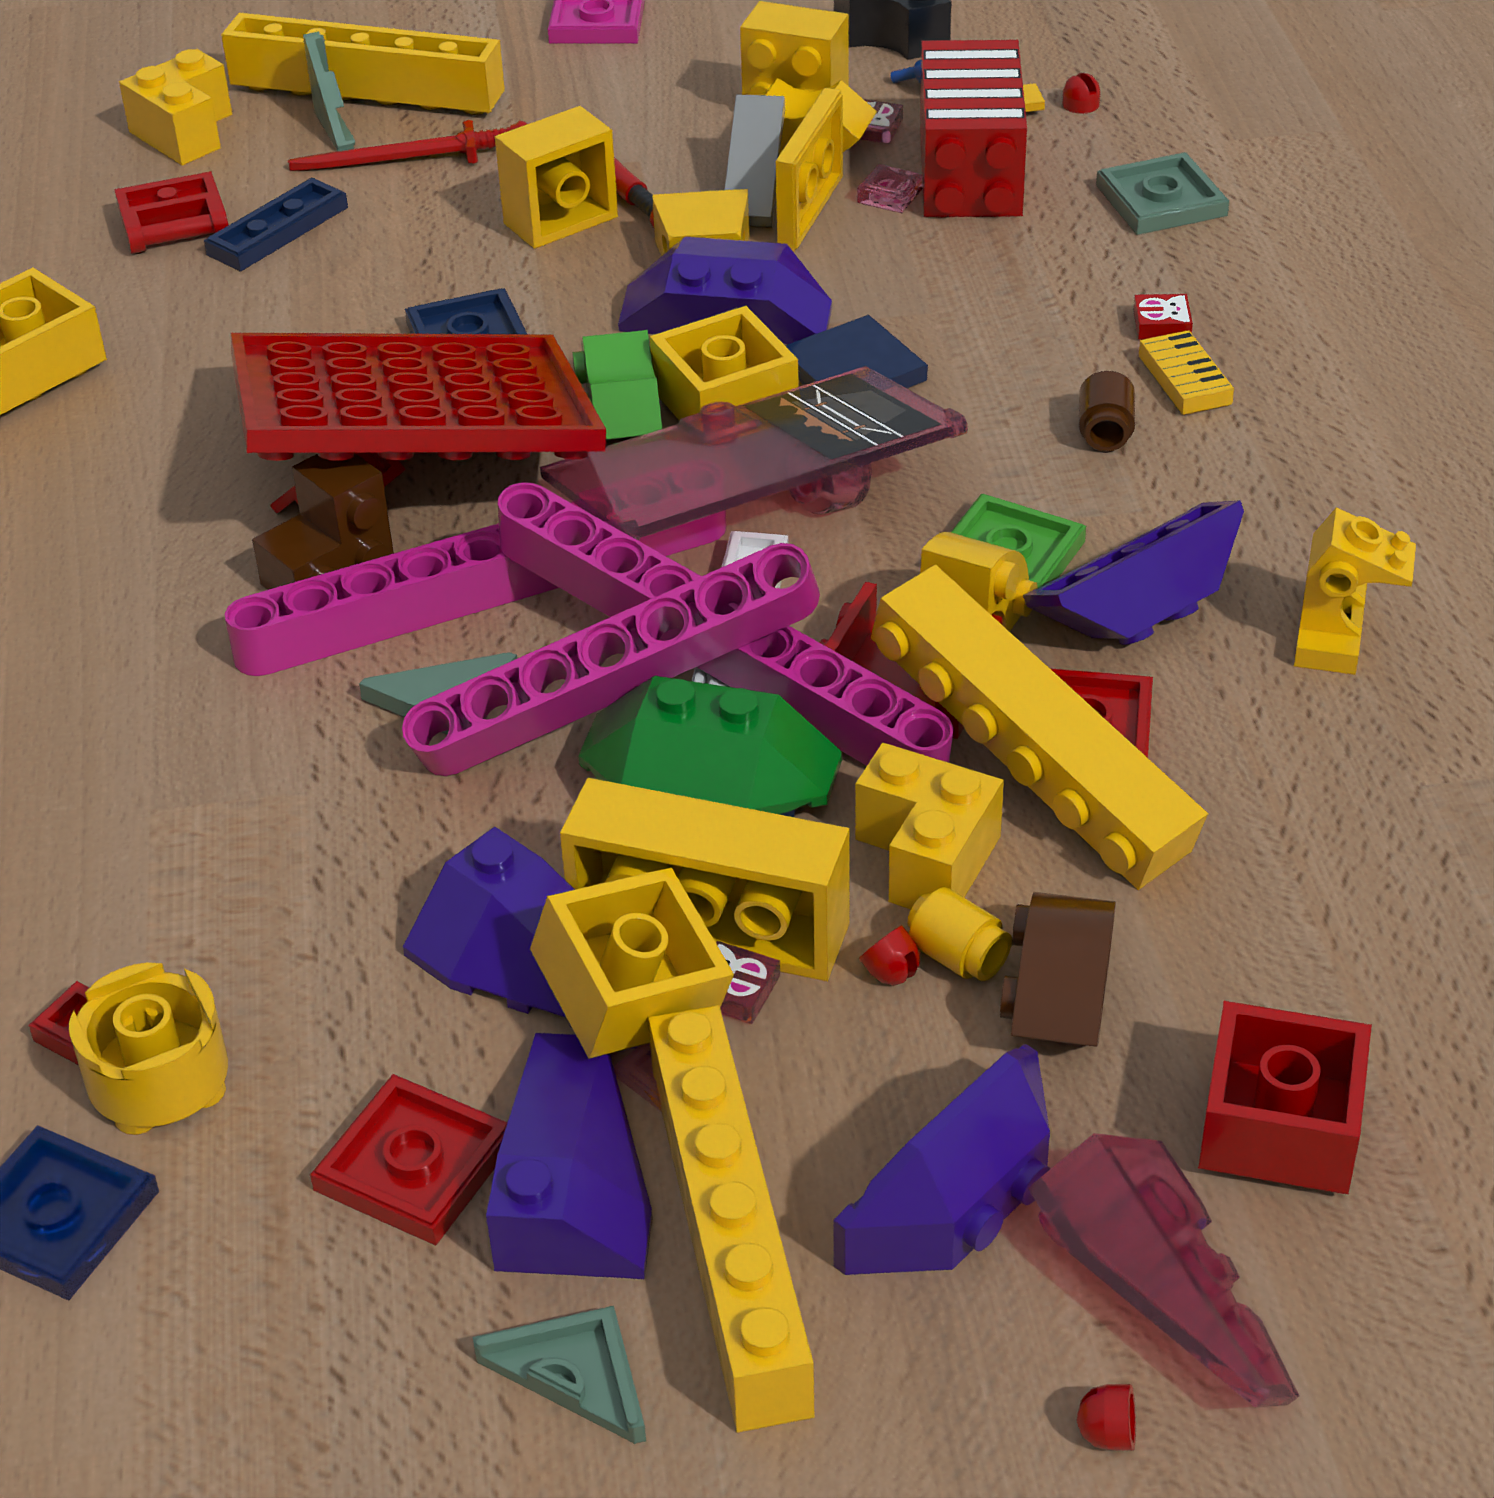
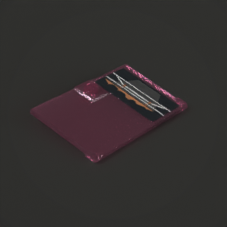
M864 366L738 406H734L729 402L710 403L703 406L700 413L681 418L677 425L606 446L605 452H589V456L583 459H564L539 468L542 479L580 508L634 539L640 540L641 537L946 438L964 435L968 431V425L961 413L952 408L943 409Z

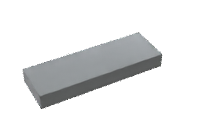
M736 95L724 190L748 189L749 226L772 227L776 195V160L781 151L785 96Z

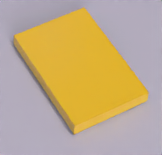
M823 89L776 160L777 243L787 244L793 252L798 249L843 177V94H841V90Z

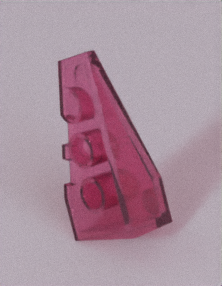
M1094 1133L1028 1187V1190L1041 1209L1039 1221L1045 1232L1056 1244L1066 1248L1073 1257L1255 1408L1289 1405L1299 1397L1262 1320L1249 1307L1236 1302L1230 1289H1232L1233 1283L1240 1276L1230 1257L1223 1253L1218 1255L1208 1245L1201 1230L1208 1226L1212 1220L1203 1202L1162 1141Z

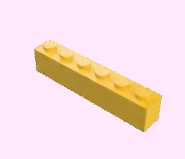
M238 13L221 34L230 84L248 86L256 91L276 89L290 91L295 95L311 94L303 35L318 31L320 34H323L329 71H334L342 100L358 98L376 100L384 105L404 103L420 105V107L429 110L450 108L463 110L468 114H482L485 112L490 113L505 91L499 39Z
M936 564L880 598L871 639L877 644L881 653L889 660L895 661L919 683L923 692L931 700L939 702L964 726L966 732L973 740L988 748L1008 767L1011 775L1020 784L1028 786L1054 811L1056 817L1064 826L1075 830L1100 854L1104 863L1112 871L1120 873L1137 890H1140L1192 852L1208 813Z
M716 1005L648 1017L654 1082L736 1432L815 1418L814 1362L720 1006Z

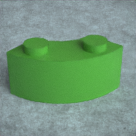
M648 330L583 336L581 342L582 351L572 352L573 368L580 383L586 384L587 395L606 428V440L662 434L657 378L655 377L652 365Z

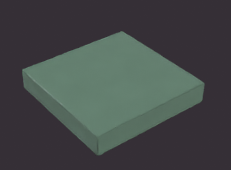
M1186 152L1097 171V188L1136 235L1228 216L1229 200Z

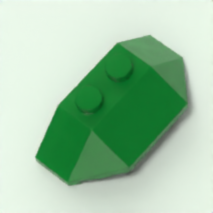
M653 676L596 714L578 758L579 765L586 771H591L598 780L781 814L806 804L810 807L828 804L842 763V751L779 694Z

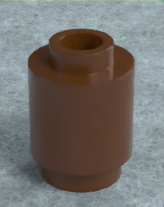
M1101 371L1086 378L1080 387L1079 430L1092 448L1099 451L1117 450L1126 444L1135 429V389L1130 379L1125 375L1115 371Z

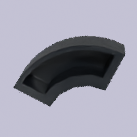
M834 0V12L849 14V48L861 46L881 47L898 52L910 60L921 57L922 41L951 40L952 1Z

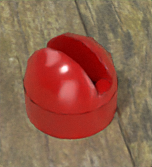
M1079 73L1076 76L1070 77L1063 89L1062 106L1070 112L1079 114L1097 110L1100 106L1101 94L1099 82L1093 75L1088 73Z
M901 925L870 947L859 957V960L878 981L895 986L904 983L907 978L916 974L920 965V952L913 938Z
M1106 1384L1094 1387L1082 1398L1077 1415V1424L1082 1437L1092 1446L1108 1451H1134L1136 1443V1408L1132 1384Z

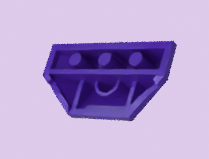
M684 237L627 285L618 328L619 332L648 330V334H658L747 306L783 344H790L828 330L832 300L787 244Z
M1241 500L1203 502L1048 584L1023 595L1026 606L1091 638L1118 639L1121 645L1144 640L1154 633L1153 625L1162 620H1176L1196 612L1199 609L1198 601L1219 590L1244 513Z
M1024 1044L1020 1048L1010 1050L1001 1056L909 1140L870 1181L863 1196L854 1204H848L833 1220L834 1267L844 1275L953 1270L973 1249L982 1251L988 1247L999 1233L1003 1220L1021 1203L1030 1205L1041 1195L1051 1174V1169L1047 1166L1050 1129L1038 1052L1035 1049Z

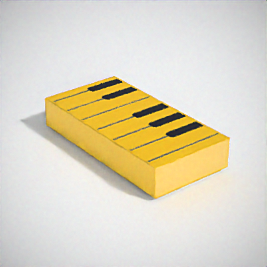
M1189 330L1140 340L1139 357L1182 415L1233 404L1234 387Z

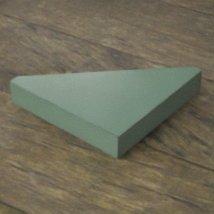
M319 31L304 34L303 41L314 113L337 151L354 149V145H356L355 139L337 111V108L344 107L334 71L332 72L328 69L323 34H320Z
M508 652L364 678L359 683L361 699L405 717L409 710L419 702L518 659L516 654ZM448 730L442 731V733L448 734L449 732Z
M614 1306L472 1337L477 1363L634 1444L646 1441L645 1424Z

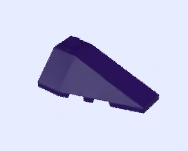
M494 826L445 862L403 945L404 956L452 990L472 995L475 989H480L507 998L508 1008L529 1014L532 1007L566 1017L530 947L547 896L575 889L542 857ZM650 1043L631 1048L646 1052L651 1046Z
M535 1033L497 1155L486 1212L494 1271L645 1279L653 1219L652 1207L610 1053L589 1059L575 1034Z

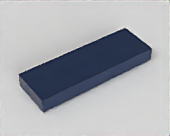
M311 177L204 240L206 255L241 272L347 209L346 193Z

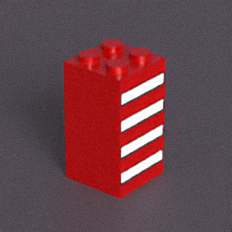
M1019 40L922 41L920 140L924 217L1023 216L1027 121Z

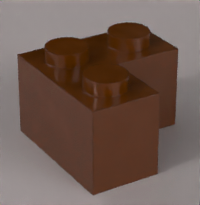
M318 453L292 466L300 514L252 539L260 584L267 590L394 554L382 472L356 453H354L353 458L347 460H327L319 457Z

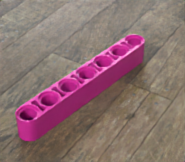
M779 543L771 545L423 700L413 706L404 717L402 725L403 738L427 770L440 776L457 774L601 710L653 676L675 677L803 620L817 607L820 597L819 587L808 556L801 548L793 544ZM785 578H799L790 587L783 589L775 588L777 583ZM741 603L732 613L725 615L717 614L720 608L726 604ZM682 629L675 638L659 641L661 636L668 630ZM624 654L622 659L615 665L601 667L610 656ZM561 679L565 680L562 687L555 692L544 693L547 686L552 682ZM507 705V708L501 715L493 719H486L491 710L498 706ZM446 730L449 731L444 740L429 746V742L436 734Z

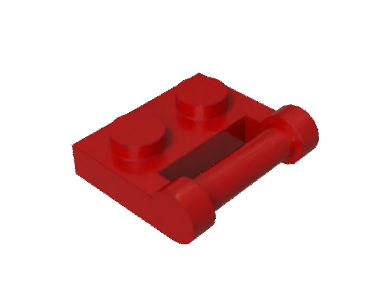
M211 171L114 189L131 254L146 251V246L211 233L215 234L229 225L225 208Z

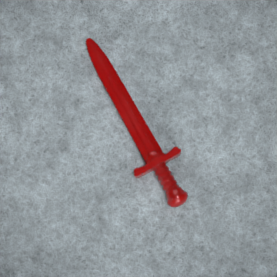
M467 120L463 122L464 132H459L454 136L304 156L288 160L290 171L310 170L458 151L463 154L466 153L468 163H477V151L479 149L485 150L486 148L493 149V147H496V135L527 125V123L519 120L505 129L503 127L476 132L474 131L473 121Z

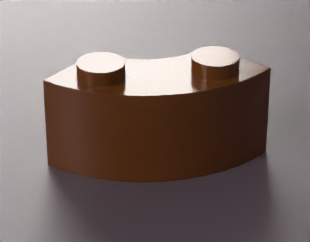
M1033 892L1030 905L1017 904L1012 945L1023 946L1018 977L1005 975L1000 1006V1018L1013 1019L1011 1036L1098 1046L1116 901Z

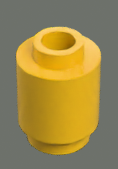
M947 887L939 888L933 893L923 894L914 903L908 915L909 935L915 941L918 950L965 979L975 977L980 981L989 980L1000 970L1010 953L1012 936L1003 930L1002 921Z

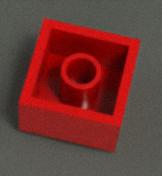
M1224 1001L1198 1168L1349 1195L1361 1134L1372 1025Z

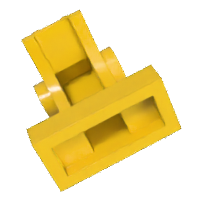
M1337 507L1313 533L1294 667L1356 675L1367 583H1385L1412 587L1416 544L1410 541L1407 533L1398 531L1394 534L1381 528L1371 519L1354 516ZM1345 613H1349V614H1350V620H1349V618L1346 616Z

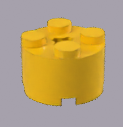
M139 963L115 970L93 983L85 992L87 1002L80 1009L77 1016L74 1010L69 1021L70 1038L88 1097L97 1111L114 1121L116 1127L126 1134H143L153 1127L180 1121L196 1113L201 1108H208L217 1104L225 1094L226 1086L224 1081L228 1071V1056L214 997L210 987L203 978L185 968L186 976L165 972L163 963Z

